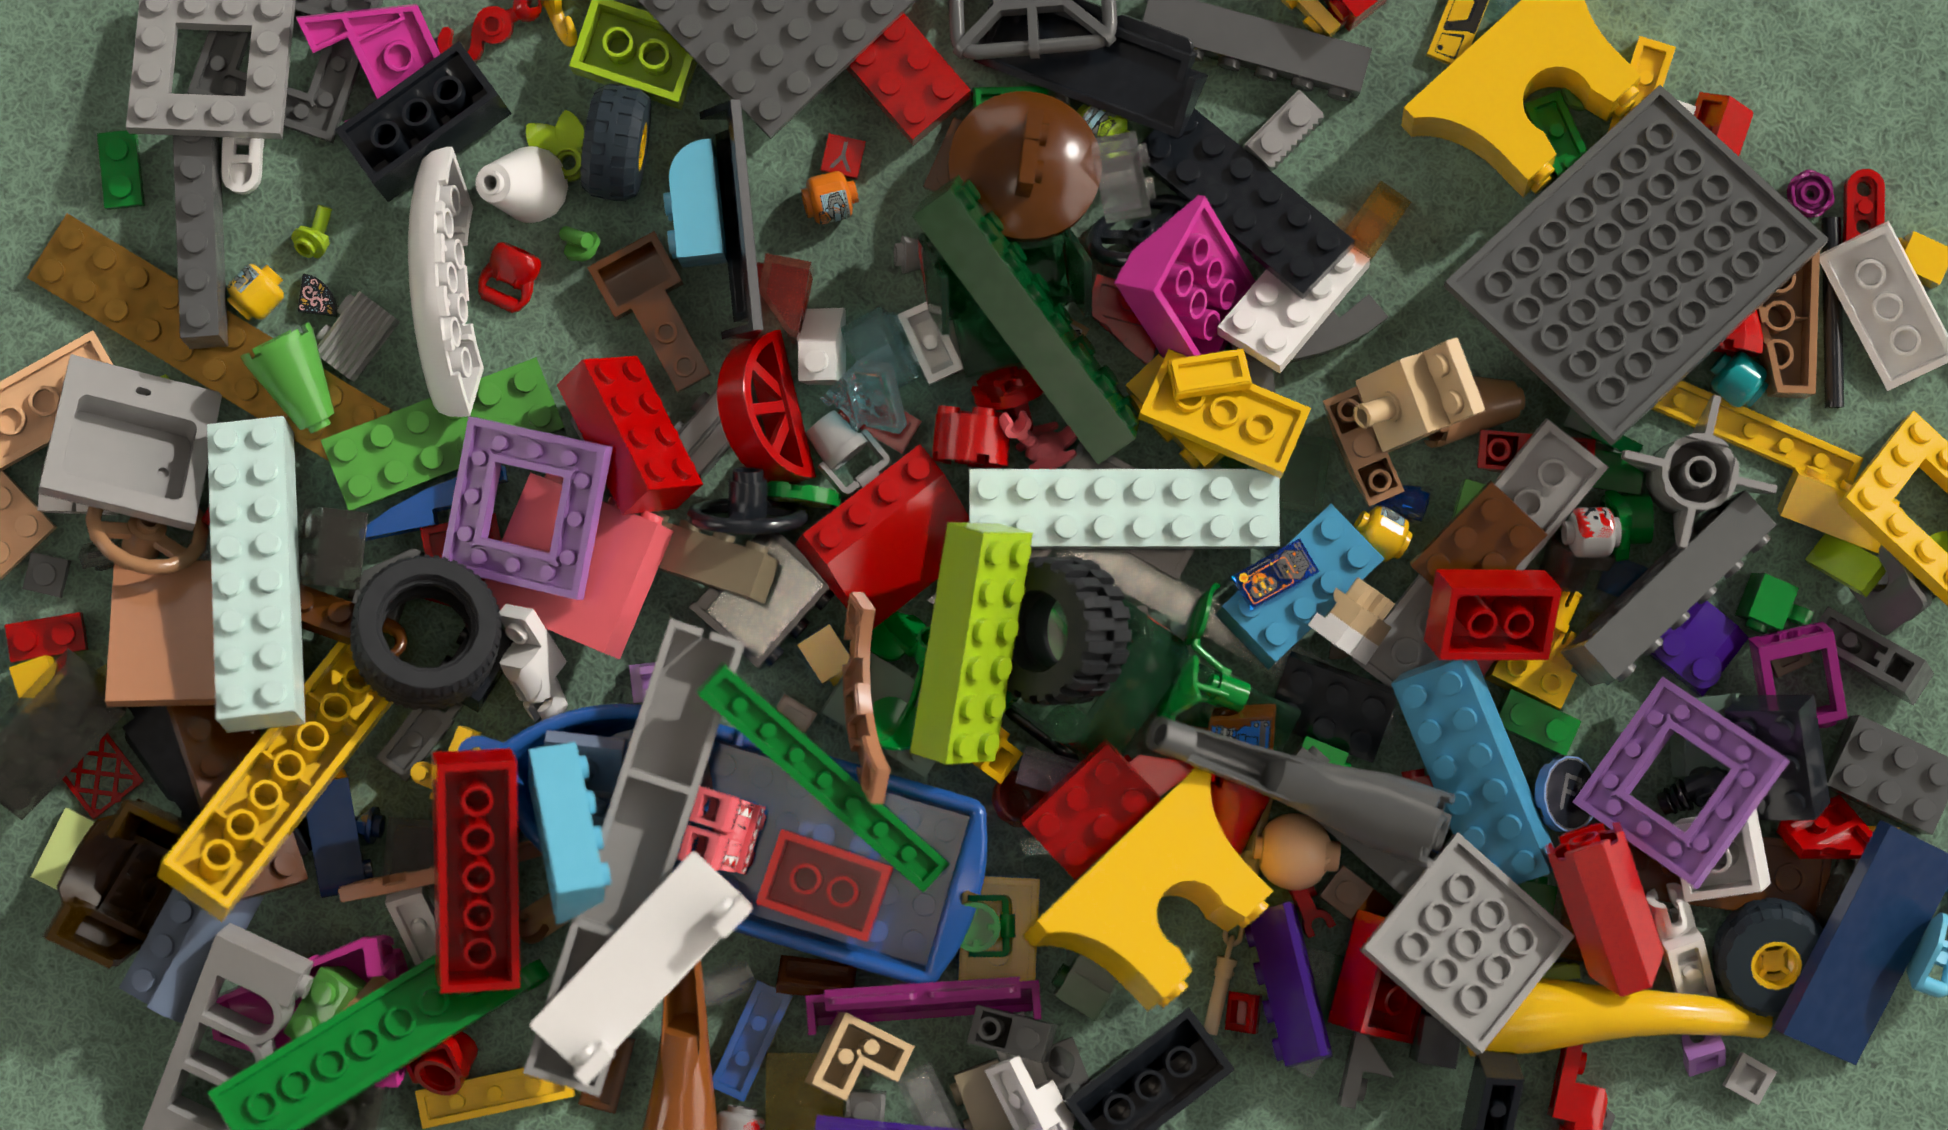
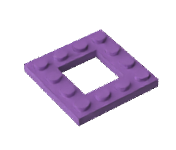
M468 416L442 558L446 557L449 558V561L455 560L458 561V564H464L467 569L470 568L474 571L475 575L478 574L481 578L575 600H584L613 447ZM502 463L564 477L550 552L488 538Z
M1662 676L1573 800V803L1611 830H1613L1611 822H1620L1628 842L1696 889H1699L1790 761ZM1674 732L1731 769L1686 833L1630 795Z

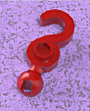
M514 0L513 6L507 10L498 6H488L478 12L471 31V46L467 51L473 61L476 63L481 58L485 42L499 45L509 40L514 32L515 22L519 20L522 22L535 21L542 12L541 0H538V6L533 8L531 7L533 0ZM443 27L438 36L437 46L440 54L452 46L454 30L449 27Z

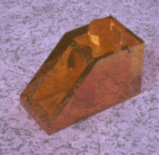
M1380 180L1344 231L1355 240L1353 249L1370 258L1371 261L1412 201Z

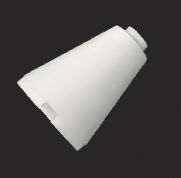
M528 146L519 148L484 166L477 174L476 189L481 198L516 220L535 223L557 214L565 202L568 182L564 178L561 168L563 165L560 159L549 150Z

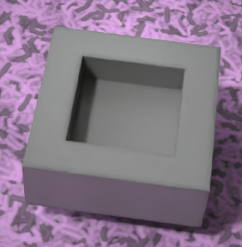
M1740 1052L1722 1086L1759 1106L1777 1071Z

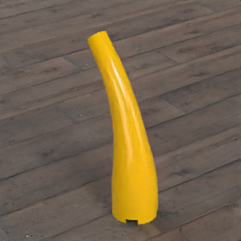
M1541 978L1484 1051L1513 1052L1515 1054L1539 1053L1608 1040L1660 1035L1764 1038L1771 1031L1773 1017L1756 1015L1738 1005L1734 1000L1655 990H1642L1620 997L1603 985ZM1467 1046L1470 1056L1475 1057L1476 1054Z

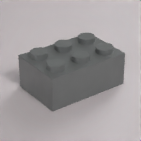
M1861 715L1849 716L1825 768L1828 790L1920 834L1933 835L1948 802V757Z

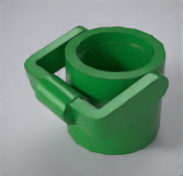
M1607 490L1605 495L1601 497L1600 507L1611 510L1613 516L1618 517L1621 523L1619 547H1614L1609 557L1613 562L1625 561L1629 559L1630 544H1650L1652 542L1654 532L1652 499L1650 494L1620 495L1615 490Z
M968 895V901L970 902H966L963 905L975 907L976 911L960 947L968 951V957H1005L1010 955L1012 952V938L1016 937L1015 914H1012L1011 898L1007 895ZM979 901H1002L1000 920L992 907ZM1000 935V938H1002V951H986L995 944Z

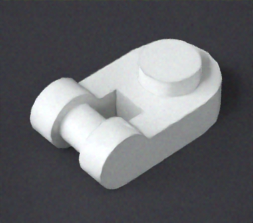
M222 137V181L234 193L241 195L250 194L260 185L264 139ZM237 145H249V154L236 155Z

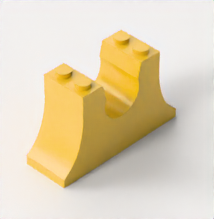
M1520 0L1404 106L1401 126L1411 137L1431 136L1442 138L1471 150L1489 163L1524 198L1531 190L1534 194L1539 193L1552 180L1550 175L1555 170L1553 164L1556 157V152L1544 131L1535 127L1528 119L1523 106L1526 98L1539 89L1547 87L1566 88L1582 102L1586 110L1607 122L1614 114L1619 118L1622 117L1635 104L1634 98L1640 92L1637 87L1641 75L1612 47L1599 31L1589 13L1585 0Z
M1195 768L1065 893L1023 937L1033 947H1059L1089 958L1113 975L1147 1011L1157 1004L1163 1009L1188 987L1183 980L1192 970L1179 948L1171 944L1159 928L1157 906L1160 898L1179 896L1188 899L1202 911L1207 920L1229 932L1236 925L1244 929L1250 922H1253L1269 906L1264 900L1273 891L1242 860L1228 842L1218 824L1212 806L1210 794L1211 773Z

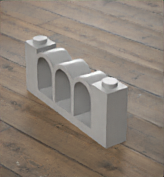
M229 923L218 932L209 951L142 1130H229L218 1112L181 1095L189 1073L219 1086L244 1070L199 1050L207 1026L247 1045L253 1052L256 1063L277 1050L274 1037L291 1020L294 1014L295 1001L299 997L304 999L309 992L314 979L309 976L314 961L232 923ZM225 979L265 998L273 1009V1024L256 1022L216 1003Z

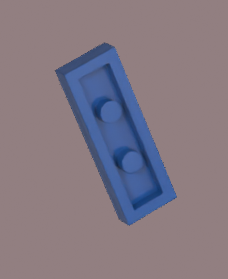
M757 980L713 1075L714 1089L742 1102L745 1101L793 995L776 993V987Z

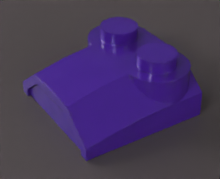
M1708 601L1701 605L1696 602L1687 610L1691 615L1687 621L1675 630L1669 628L1660 637L1664 642L1650 654L1653 659L1700 697H1703L1708 689L1718 682L1721 673L1749 638L1737 624Z

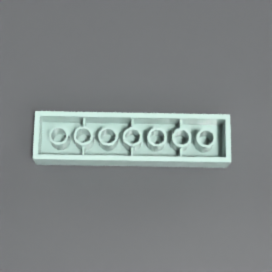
M284 416L207 424L216 719L227 732L305 724L294 432Z
M969 469V523H998L1032 532L1031 549H1276L1280 546L1279 478L1259 469Z

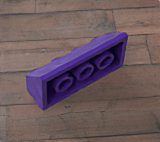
M1286 902L1265 909L1244 929L1249 948L1256 947L1260 961L1253 963L1258 985L1265 984L1269 998L1263 1001L1267 1022H1275L1278 1037L1272 1038L1277 1061L1284 1060L1285 1067L1289 1068L1331 1058L1333 1053L1297 907L1292 902Z

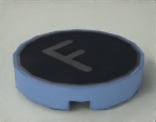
M1556 756L1539 771L1535 783L1536 807L1542 810L1544 817H1541L1545 825L1557 832H1570L1587 826L1593 818L1573 803V800L1591 777L1593 771L1579 757Z

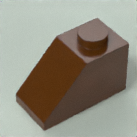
M1339 864L1338 872H1333L1317 893V896L1352 923L1355 921L1358 909L1387 916L1395 907L1369 884L1341 864Z

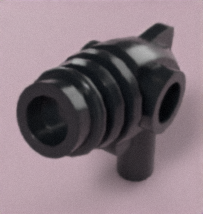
M1706 766L1693 769L1688 776L1684 777V782L1679 779L1676 781V784L1673 783L1670 786V790L1664 788L1663 792L1657 794L1662 811L1665 815H1668L1670 813L1677 814L1678 809L1680 811H1686V808L1694 810L1693 803L1698 807L1704 808L1729 771L1720 769L1717 766L1711 769Z

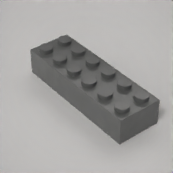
M1746 490L1730 496L1721 505L1709 509L1692 526L1688 548H1678L1675 542L1560 653L1590 686L1602 683L1609 685L1615 680L1618 682L1623 681L1637 668L1633 663L1642 654L1645 656L1650 655L1664 642L1660 637L1669 628L1675 630L1687 621L1691 616L1687 610L1696 602L1701 605L1713 596L1717 591L1714 585L1723 576L1728 579L1742 568L1744 563L1741 559L1750 550L1752 553H1755L1771 539L1768 533L1777 524Z

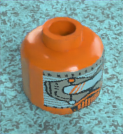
M840 171L810 177L806 182V188L801 189L807 218L813 217L818 224H827L850 218L853 213L852 204L859 203L854 180L847 182L844 174Z

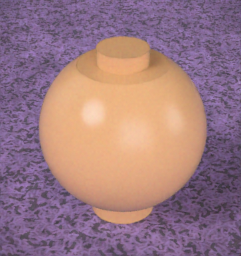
M1289 813L1278 816L1264 827L1262 836H1255L1253 859H1259V868L1263 875L1280 888L1286 890L1307 889L1321 881L1326 871L1338 872L1341 842L1330 840L1327 830L1308 815Z

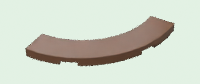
M851 592L849 594L844 630V640H850V658L847 664H843V697L846 728L850 750L858 753L861 767H857L856 773L861 787L870 804H884L890 768L881 750L875 728L870 687V651L876 609L864 592Z
M530 840L518 843V862L542 856V853ZM434 865L428 869L404 871L363 879L341 886L338 889L340 901H353L434 884Z

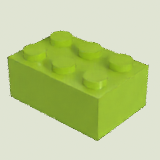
M591 0L569 64L574 75L604 85L614 84L638 88L648 95L651 100L682 110L697 66V62L649 12L614 0Z

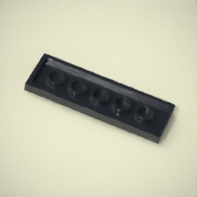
M1195 108L1182 137L1177 138L1154 129L1132 151L1133 158L1182 199L1191 202L1198 195L1205 196L1230 239L1301 299H1304L1354 247V239Z

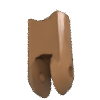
M549 892L519 912V936L526 943H538L571 920L556 925Z

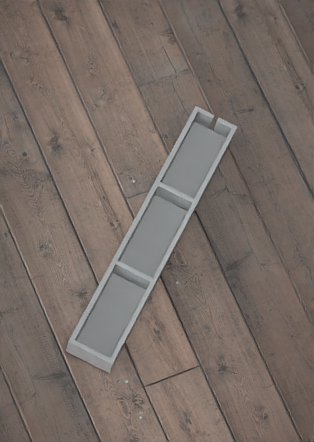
M673 619L669 620L601 830L604 849L598 850L600 862L608 863L611 886L605 887L604 901L573 918L544 1008L671 874L722 717L696 693V690L722 662L736 674L745 642L711 632L709 639L702 637L704 629ZM536 1033L523 1073L600 1096L611 1060L586 1086L574 1075L575 1068Z

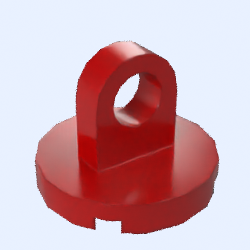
M1011 364L993 369L979 377L976 381L977 386L973 385L971 388L976 406L1003 410V413L1011 414L1013 422L1018 419L1020 411H1025L1031 420L1029 430L1032 432L1033 421L1028 402L1039 397L1043 391L1027 369L1018 370L1017 365Z

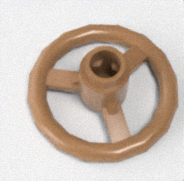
M88 507L85 521L91 541L104 557L123 569L145 575L172 574L190 567L205 551L209 530L207 525L202 522L201 518L204 513L200 508H198L191 544L184 548L165 535L167 526L164 524L130 517L128 523L101 521L104 510ZM109 538L123 539L121 548L114 545ZM160 552L169 557L168 559H157Z

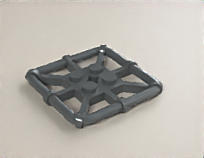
M948 0L950 39L954 48L953 53L961 60L965 58L983 60L1030 56V59H1040L1042 54L1090 51L1103 48L1104 46L1110 47L1116 41L1114 36L1118 23L1116 0H1101L1102 23L1073 0H993V5L966 34L963 0ZM1064 11L1093 35L1039 39L1038 14ZM1027 15L1029 40L976 44L1001 17Z

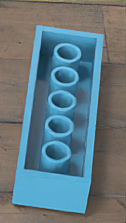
M1437 660L1401 673L1391 685L1433 787L1455 795L1453 805L1446 803L1444 809L1445 813L1452 815L1450 827L1453 835L1456 833L1461 834L1516 884L1550 874L1553 869L1545 846L1552 841L1541 819V814L1536 807L1529 785L1477 660Z

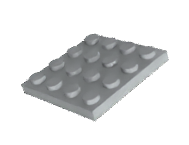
M1456 833L1435 856L1433 866L1430 869L1426 868L1360 948V951L1478 1055L1483 1053L1575 936L1461 834Z

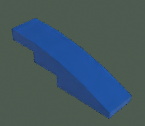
M503 465L498 484L509 482L506 467ZM457 477L427 488L388 509L358 531L359 539L369 541L420 531V528L438 525L437 512L451 509Z

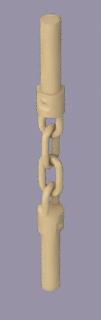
M1272 798L1246 845V849L1241 854L1242 860L1257 875L1260 868L1259 859H1253L1255 836H1262L1263 829L1268 823L1273 802ZM1241 927L1239 928L1236 940L1234 935L1228 938L1229 932L1223 930L1222 938L1227 947L1225 956H1217L1216 959L1217 965L1214 968L1215 980L1203 1026L1208 1034L1211 1035L1218 1034L1230 979L1235 974L1234 968L1237 966L1238 961L1230 956L1232 948L1239 945L1243 940L1245 929Z

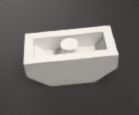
M931 299L928 301V306L926 301L897 315L928 385L964 370V360L971 350L953 310L939 307Z

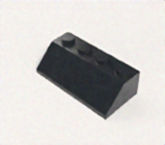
M458 41L336 128L335 131L373 185L386 201L390 202L415 183L421 161L431 151L452 146L455 154H457L512 113L460 41Z
M1187 1007L1064 1102L1084 1130H1157L1235 1069L1191 1009Z

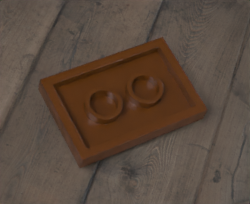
M1490 480L1410 562V566L1432 586L1436 569L1514 570L1548 534Z

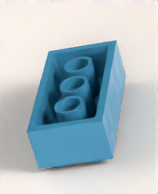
M1332 504L1324 509L1277 554L1280 555L1284 550H1298L1294 544L1300 542L1304 553L1315 568V572L1310 573L1308 568L1302 579H1293V584L1280 590L1278 588L1281 587L1282 581L1287 584L1289 580L1279 578L1275 570H1270L1273 566H1268L1259 572L1264 573L1267 577H1274L1277 580L1278 587L1275 591L1260 599H1255L1250 594L1252 586L1250 581L1222 605L1215 614L1268 670L1312 629L1308 624L1316 613L1325 617L1337 604L1333 597L1335 588L1345 594L1357 577L1364 580L1385 559ZM1278 556L1277 559L1274 558L1273 560H1271V562L1278 560L1280 556ZM1275 567L1280 577H1283L1278 567Z

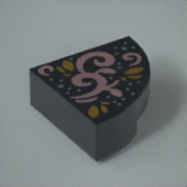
M303 273L298 312L337 317V303L330 289L318 278Z

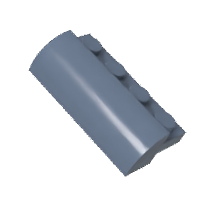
M173 888L119 988L148 1004L147 1008L183 1023L216 934L229 923L246 930L266 894L237 902L227 917L221 922Z

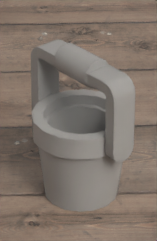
M835 410L822 417L806 432L807 438L823 460L818 465V469L843 497H848L858 489H862L879 476V473L889 463L888 454L866 429L858 433ZM868 445L880 461L874 466L870 465L856 476L849 486L845 487L833 472L840 469Z

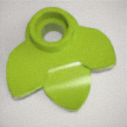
M564 110L557 121L556 127L544 123H529L526 125V139L529 146L549 150L560 159L561 163L564 158L573 156L576 163L572 169L566 170L561 167L564 178L567 179V182H573L581 178V158L585 130L580 120L573 113Z

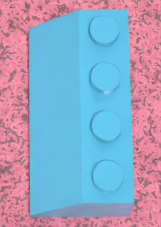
M576 742L529 749L528 784L556 925L563 924L604 901L605 887L611 886L608 863L600 862L598 850L604 849L601 827H593L591 814H596L593 790L586 791L584 779L589 778L586 755L579 756Z

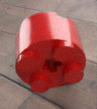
M938 406L935 416L932 459L934 462L951 465V461L955 460V463L965 464L968 467L1002 468L1003 466L1007 468L1010 438L1005 435L999 423L1002 413L995 412V409L972 407L971 412L960 411L959 407Z

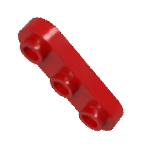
M1858 170L1850 175L1844 184L1843 243L1861 234L1856 229L1858 221L1866 222L1868 230L1885 223V183L1881 175L1874 170ZM1859 183H1864L1869 187L1868 196H1861L1857 192Z

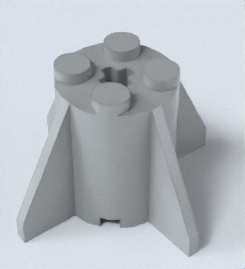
M1713 395L1710 397L1692 434L1663 446L1653 456L1628 450L1622 452V460L1646 474V487L1652 501L1661 510L1672 515L1678 548H1688L1695 514L1721 505L1733 492L1746 490L1748 493L1775 494L1778 485L1739 477L1737 458H1734L1732 451L1724 440L1713 436L1721 396Z

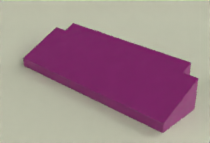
M1019 977L824 990V995L806 996L808 1035H816L818 1026L832 1025L838 1012H846L864 1022H881L974 1015L976 1005H982L1011 1013L1033 1011L1034 1020L1042 1019L1039 980L1020 981Z

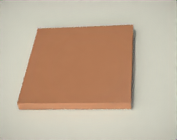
M195 561L190 567L172 574L145 575L123 569L114 563L105 692L107 707L216 705L211 561Z

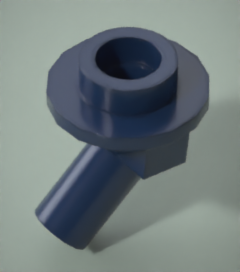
M373 806L361 816H355L357 832L362 835L367 844H374L376 838H382L386 818L385 815H381L379 807Z

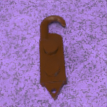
M300 584L302 629L350 645L351 622L356 603ZM386 617L382 626V632L391 635L395 639V645L391 651L398 657L406 649L408 642L407 634L401 624Z

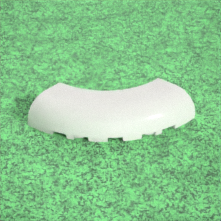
M452 146L431 151L422 159L417 172L409 216V286L417 347L433 406L439 413L449 417H468L472 412L484 366L478 350L473 323L465 324L468 319L467 301H469L467 266L464 265L463 246H468L473 205Z

